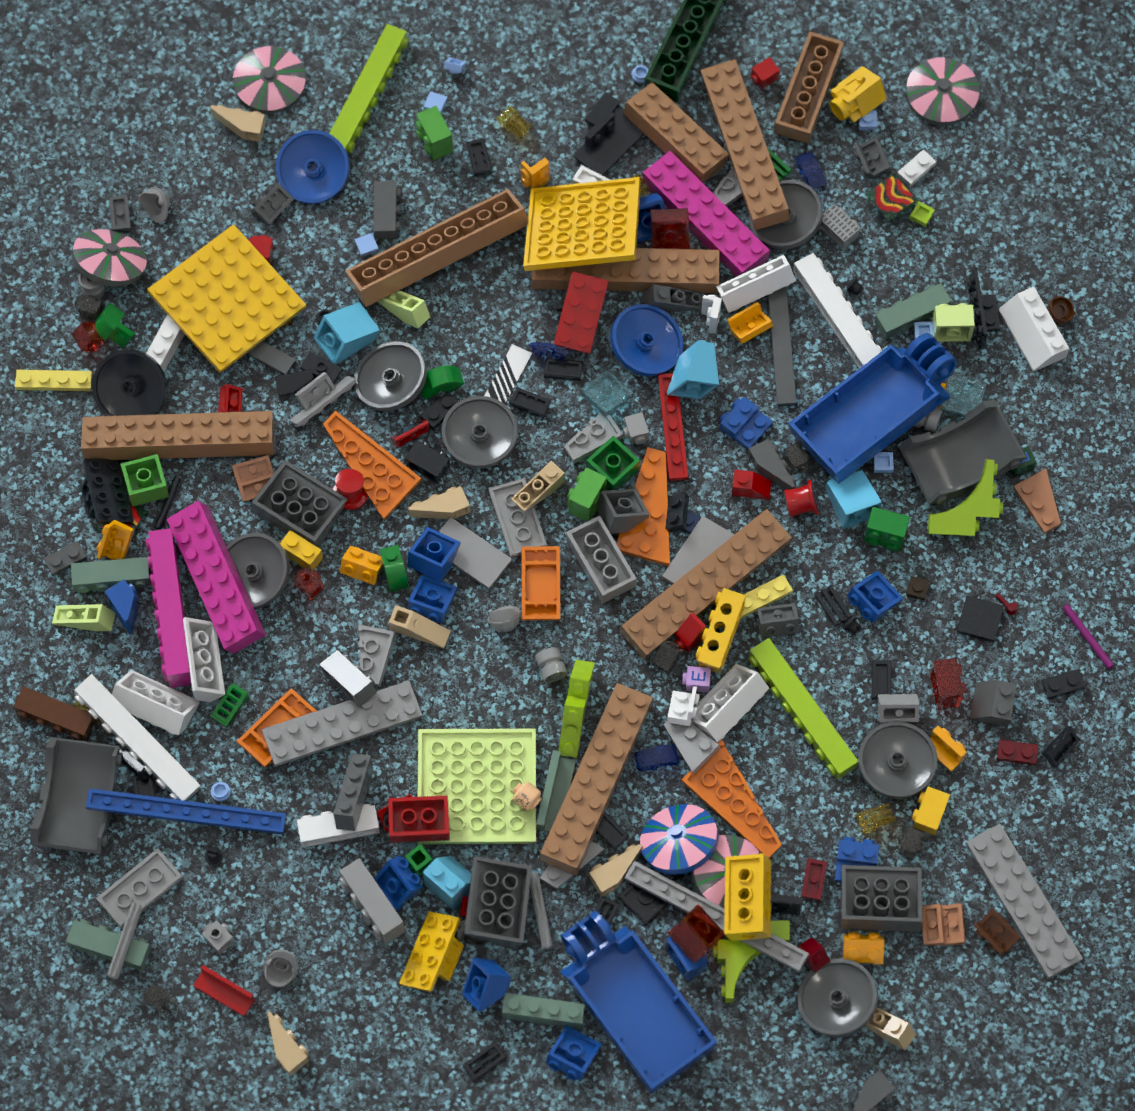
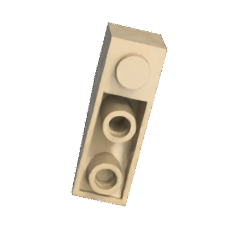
M211 105L212 116L238 136L246 140L262 141L266 125L265 114L257 111L248 112L240 108L231 109L222 105Z
M550 461L511 500L526 512L555 492L565 482V473L554 462Z
M459 486L457 488L451 487L440 495L434 494L423 502L417 501L408 507L410 517L449 519L452 517L456 519L470 513V504L462 487Z
M397 605L389 620L391 631L443 649L451 633L447 628L422 615Z
M635 844L631 845L625 850V853L613 855L608 859L609 862L604 865L598 864L591 869L589 878L601 898L620 887L631 865L641 854L642 844L637 846Z
M879 1008L876 1009L874 1016L865 1026L889 1043L905 1051L916 1036L915 1031L908 1022Z
M268 1012L277 1061L287 1074L292 1076L309 1062L307 1057L309 1053L302 1044L300 1046L297 1045L294 1041L296 1037L290 1029L286 1031L283 1028L284 1022L277 1014L273 1015L271 1012Z

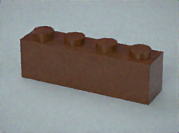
M24 686L13 706L17 713L16 715L26 720L30 718L42 727L45 725L50 726L53 731L59 734L67 733L69 737L80 741V739L87 741L96 723V720L88 712Z

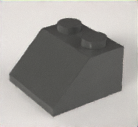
M636 488L601 491L596 509L610 534L627 533L649 517V512Z
M1000 680L976 682L969 720L1008 728L1017 684Z

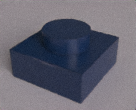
M688 510L686 529L682 530L690 534L701 517Z

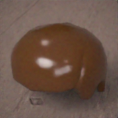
M1064 296L1054 297L1047 306V310L1056 324L1068 323L1075 315L1074 305L1070 299Z

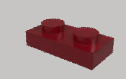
M999 739L996 760L1036 766L1038 745Z
M807 858L801 894L803 899L821 901L826 861Z

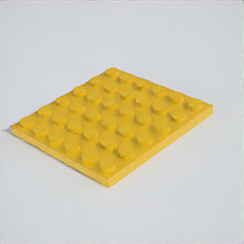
M640 177L531 188L523 264L524 270L532 271L636 260Z
M234 224L147 289L149 295L219 373L306 308L304 301Z

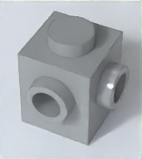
M642 412L624 417L625 428H623L625 439H629L630 445L642 444L649 440V431Z
M216 920L214 923L211 922L203 929L202 936L204 940L219 955L234 943L233 937L229 934L231 930L225 923L220 924Z

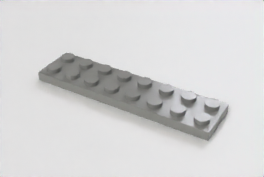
M406 681L376 691L377 693L360 707L352 700L262 729V734L274 766L276 767L422 718V712L410 682Z
M1001 824L966 841V846L1047 979L1082 961L1081 954Z

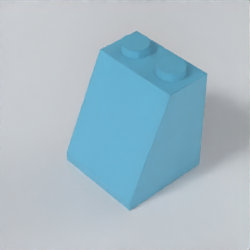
M358 302L324 315L313 338L329 360L337 365L374 342L380 329L369 316L367 310Z
M705 340L696 341L695 344L679 356L667 391L668 395L701 399L719 385L714 343Z
M863 470L853 472L839 484L833 478L827 482V494L843 529L869 520L872 507L880 509L881 500Z
M452 856L436 858L423 871L424 885L453 911L462 903V897L469 895L471 873Z

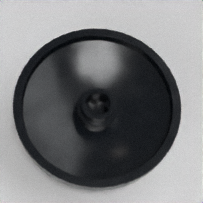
M124 349L108 355L100 362L93 376L92 392L97 406L105 416L156 415L166 399L167 381L161 366L149 354L140 350Z

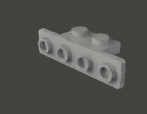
M323 372L294 394L302 405L303 410L290 419V422L297 427L305 425L312 416L321 413L325 406L335 402L338 396L351 390L356 380L346 376L334 386L327 373Z

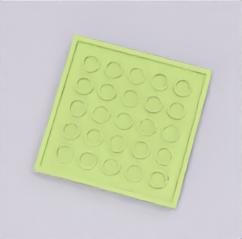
M418 729V797L448 795L450 840L417 842V844H536V807L533 811L530 809L524 811L512 800L515 795L512 791L519 783L523 785L525 782H530L536 787V729Z

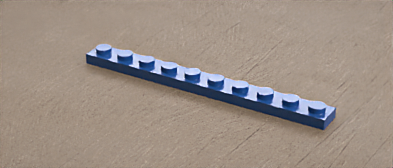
M89 788L86 803L87 810L282 835L286 816L285 813Z

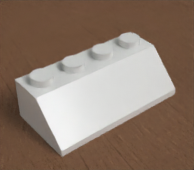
M1035 287L1016 294L998 309L1033 372L1067 357L1069 347Z
M185 617L183 618L194 698L197 701L211 703L225 695L217 632L211 621Z
M735 664L698 703V706H695L697 707L696 718L691 719V723L718 743L738 723L743 715L749 712L751 707L764 696L769 687L758 672Z
M130 670L115 684L112 693L119 703L134 717L150 722L151 725L163 728L170 734L178 736L187 728L200 701L133 670Z

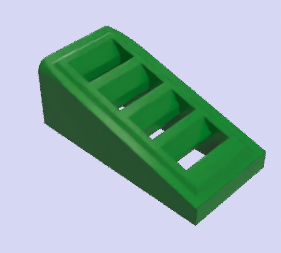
M232 683L210 717L227 728L248 700V692ZM234 692L241 697L237 698L236 696H234ZM228 700H233L234 702H236V705H233ZM224 706H227V707L230 708L232 711L229 712V711H227L226 709H224L223 707H224ZM222 712L228 716L227 719L220 716L219 713Z

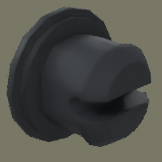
M858 278L852 279L849 282L847 292L852 291L857 295L862 291L863 286L858 283Z
M851 617L844 625V630H849L856 634L861 629V625L856 621V617Z
M211 847L205 853V859L210 864L219 863L223 857L222 851L217 847Z

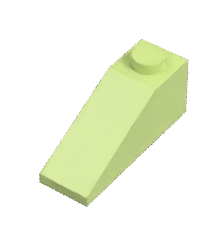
M399 290L377 301L404 323L419 328L430 318L424 300Z
M103 604L58 605L55 609L52 624L90 631H112L116 613Z

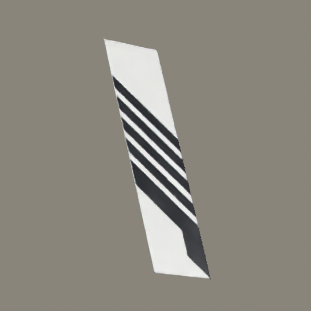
M512 344L484 396L497 399L505 404L532 353Z

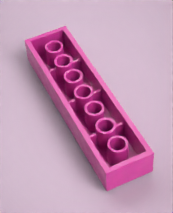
M671 151L643 172L642 183L653 194L658 193L663 199L664 205L672 213H675L678 219L709 250H719V260L736 277L763 265L769 260L770 250Z
M198 500L167 519L168 524L172 529L223 648L235 654L266 636L209 507Z
M171 528L148 531L149 538L146 539V546L149 552L150 579L154 591L152 595L156 607L155 618L158 624L159 651L163 663L161 665L162 674L165 682H169L170 688L190 686L192 684L183 624L185 614L175 539Z

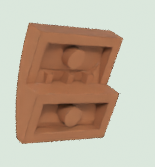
M269 455L232 465L243 502L254 499L274 474Z
M962 903L922 906L924 946L966 944Z

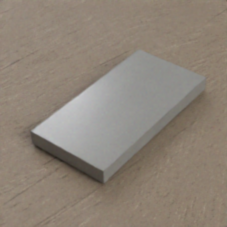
M525 478L488 488L510 558L522 556V547L547 546L535 507L533 506L524 512L511 500L526 485Z
M702 516L663 574L662 579L673 585L735 534Z
M452 517L448 519L439 531L461 542L452 565L488 590L491 589L512 562V558Z
M157 848L96 899L122 929L132 903L141 904L142 913L184 878Z

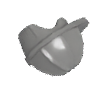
M151 187L140 194L138 200L145 207L146 214L150 215L157 223L164 222L167 219L168 209L171 205L170 196L163 189Z
M516 606L501 607L495 611L491 610L487 620L496 631L507 633L518 625L520 611Z
M282 949L275 950L269 954L263 964L265 979L270 985L275 987L286 986L295 978L298 970L297 958L291 952Z

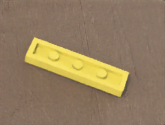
M17 370L15 388L16 390L91 391L93 374L92 371Z
M784 574L743 594L746 595V604L740 619L756 612L757 608H763L793 593V589ZM725 610L722 613L728 615L731 611Z

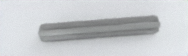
M531 873L530 890L543 950L551 949L553 944L538 873Z
M131 904L107 976L111 979H118L142 911L141 904Z

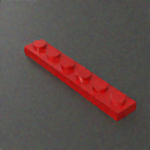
M673 373L658 374L669 481L688 480L679 396L667 394Z

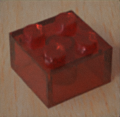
M688 208L651 210L652 249H689Z
M957 658L933 661L930 678L937 710L960 707L961 701L964 700L966 687L965 683L961 682L962 667L961 664L957 663Z
M697 904L668 934L685 952L686 956L695 963L724 936V931Z

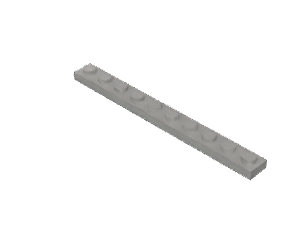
M636 861L633 862L624 877L626 881L724 932V908ZM771 934V938L739 940L797 972L801 971L809 957V953Z

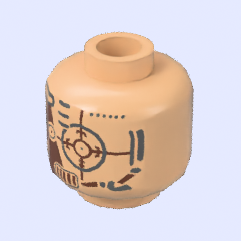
M525 782L523 785L519 783L512 791L515 794L512 799L513 802L524 811L529 809L533 811L542 800L540 798L541 791L530 782Z

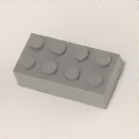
M600 516L566 532V541L602 604L636 587L637 578Z
M360 858L339 871L341 876L339 878L340 886L346 894L350 893L351 902L357 910L361 909L362 918L367 926L372 925L373 934L378 942L382 941L387 945L405 933L402 919Z

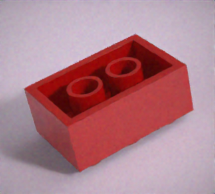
M448 795L388 798L390 843L450 840Z

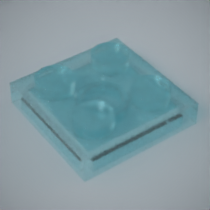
M608 370L580 389V394L605 416H608L630 400L634 394Z
M951 375L946 387V391L951 397L942 403L940 409L943 410L942 412L965 417L966 413L982 402L986 384Z

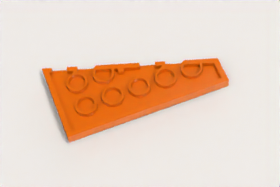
M335 411L323 423V427L350 469H355L362 474L364 478L363 489L383 521H385L421 482V477Z
M647 447L635 488L649 512V517L627 533H620L616 544L623 554L669 566V532L665 529L668 510L666 452Z
M721 739L718 742L720 749L694 775L689 771L681 782L740 836L752 843L761 854L764 853L770 859L781 848L782 844L772 826L768 823L764 812L759 807L755 796Z

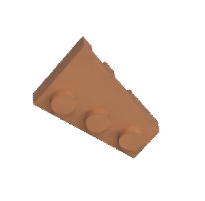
M1046 469L1013 487V490L1043 534L1060 526L1061 522Z

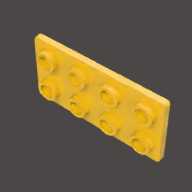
M428 912L399 982L402 986L431 992L438 977L450 982L464 944L454 938L461 921L459 917Z

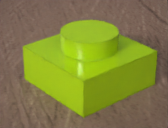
M918 201L909 219L926 227L935 209Z

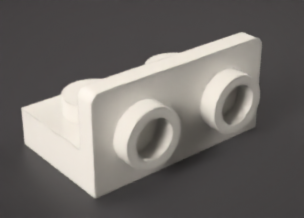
M703 295L701 314L707 315L706 325L709 326V333L716 334L722 298H718L715 295Z
M693 686L692 694L679 691L672 692L667 718L668 723L690 726L691 719L696 718L697 707H694V705L698 706L700 694H696V686Z

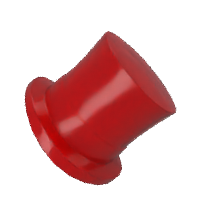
M355 469L340 471L335 478L336 485L333 490L348 498L343 509L347 510L361 508L365 505L368 497L363 489L364 478Z
M808 480V485L784 490L785 502L790 517L814 511L815 515H819L811 480Z

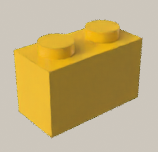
M291 530L280 543L289 559L311 573L323 559L320 548Z
M927 787L926 792L922 791L918 800L921 806L919 810L915 809L911 819L915 821L913 828L935 835L950 794L931 787Z

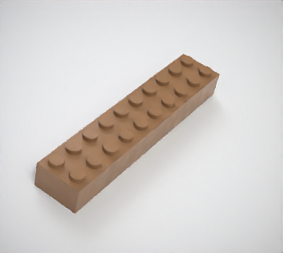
M736 59L701 69L703 84L727 153H729V158L754 230L790 220L789 208Z
M507 189L345 270L350 287L365 307L527 226L528 219L525 208L511 191Z
M636 248V260L532 270V289L568 290L573 271L609 280L607 291L645 292L655 284L702 293H718L716 286L719 285V250Z
M253 411L83 417L82 455L83 459L134 460L158 454L159 459L274 455L273 412Z
M766 509L624 623L619 632L645 661L675 636L677 630L692 612L699 617L715 604L718 592L722 593L723 588L729 590L735 588L788 545L792 537Z
M616 683L541 850V862L577 876L652 707L653 697Z

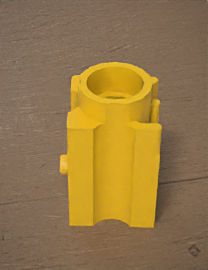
M862 66L830 91L833 99L829 102L831 111L839 120L844 121L849 117L855 123L887 100L882 80Z

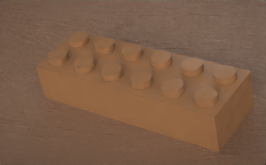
M809 31L775 122V134L809 144L842 56L844 42Z
M650 83L626 101L623 114L665 154L671 151L702 183L726 165L729 153L654 83Z

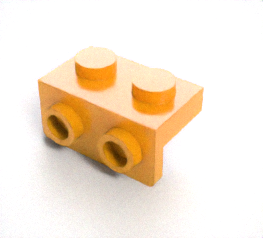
M543 158L531 168L525 161L521 162L520 180L524 187H529L531 190V188L543 187L549 182L550 162L546 158Z
M758 302L727 319L730 333L741 344L773 327L772 320L762 312L761 305Z
M116 520L106 524L102 529V540L96 549L98 551L96 558L101 559L105 556L111 560L125 559L134 529Z
M350 545L342 558L340 573L375 585L378 574L384 565L381 556Z
M937 726L932 731L930 737L937 752V760L949 771H953L965 759L966 749L962 743L954 741L951 738V734L945 728L941 729Z
M859 932L843 934V959L857 963L883 964L884 938L882 935L876 932H870L868 935H860Z

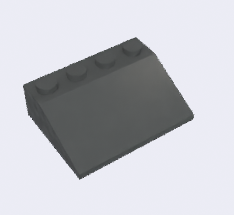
M284 460L252 501V512L285 533L291 530L316 547H319L331 530L348 498Z
M477 856L473 857L464 929L465 935L511 948H519L523 944L532 866Z
M842 865L840 929L899 932L921 931V868Z

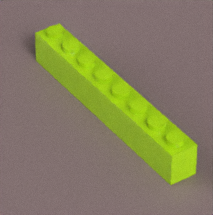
M390 24L385 26L329 133L343 145L347 154L353 151L356 138H359L362 134V126L368 122L372 107H376L379 94L385 90V82L388 78H391L395 63H399L402 50L408 46L407 31Z
M768 638L750 649L749 662L761 672L759 675L765 683L768 682L771 686L770 690L774 697H779L784 711L792 715L795 726L798 729L801 728L805 733L804 738L808 744H813L818 758L826 762L829 773L840 779L857 768L859 762L772 641Z

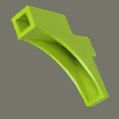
M985 459L980 481L966 500L950 510L928 514L929 534L975 536V532L979 531V520H976V517L999 518V514L1003 513V502H1000V498H993L997 488V484L993 483V480L998 470V465L994 464L995 460Z
M577 659L575 661L570 676L568 695L562 719L558 750L562 756L574 758L578 756L584 716L593 680L594 662Z
M771 921V934L789 943L790 921ZM717 939V946H713V958H717V964H725L721 965V977H725V985H721V997H725V1003H733L734 990L740 974L750 961L761 954L760 951L739 940Z

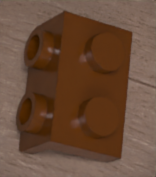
M992 908L980 922L974 925L977 929L975 931L977 935L983 940L986 938L991 943L989 945L990 948L997 954H1006L1022 938L995 908Z

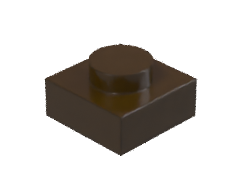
M911 576L906 596L925 601L929 580Z

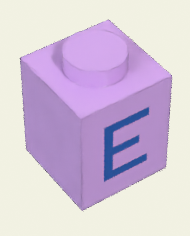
M688 666L687 673L683 672L682 684H686V691H692L693 686H696V692H709L711 668Z

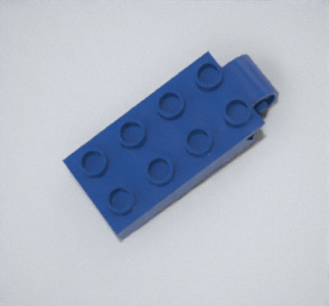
M931 333L921 334L910 343L907 349L904 347L896 348L891 344L789 422L791 434L839 484L951 397L940 384L955 371L958 361Z
M594 911L560 935L567 954L575 960L560 971L651 1094L716 1048L717 1041L633 930L630 931L624 926L613 933L610 924L597 911Z

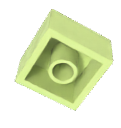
M961 303L958 305L940 304L935 306L932 322L936 340L938 342L971 341L975 326L973 305Z

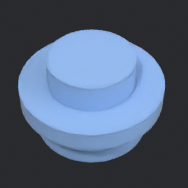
M644 65L636 66L632 71L633 80L638 83H644L649 69Z
M217 782L211 788V796L216 801H225L230 796V787L224 782Z

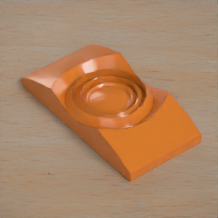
M560 546L522 547V621L560 620Z
M291 688L237 740V743L266 768L273 761L263 737L262 729L317 710Z

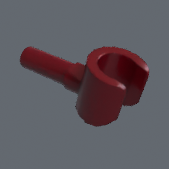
M1000 593L995 595L1005 606L1008 615L1018 613L1016 602L1009 604Z

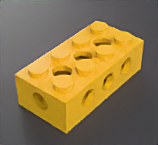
M723 588L722 593L718 592L715 600L716 610L711 611L708 620L710 627L709 629L705 628L702 636L704 644L702 647H698L695 656L699 667L711 668V671L719 674L722 672L746 604V595ZM725 610L731 611L728 615H724L722 612ZM718 628L725 629L722 633L716 632ZM712 646L718 647L716 651L709 650Z
M764 853L725 857L724 934L732 941L771 938V860Z

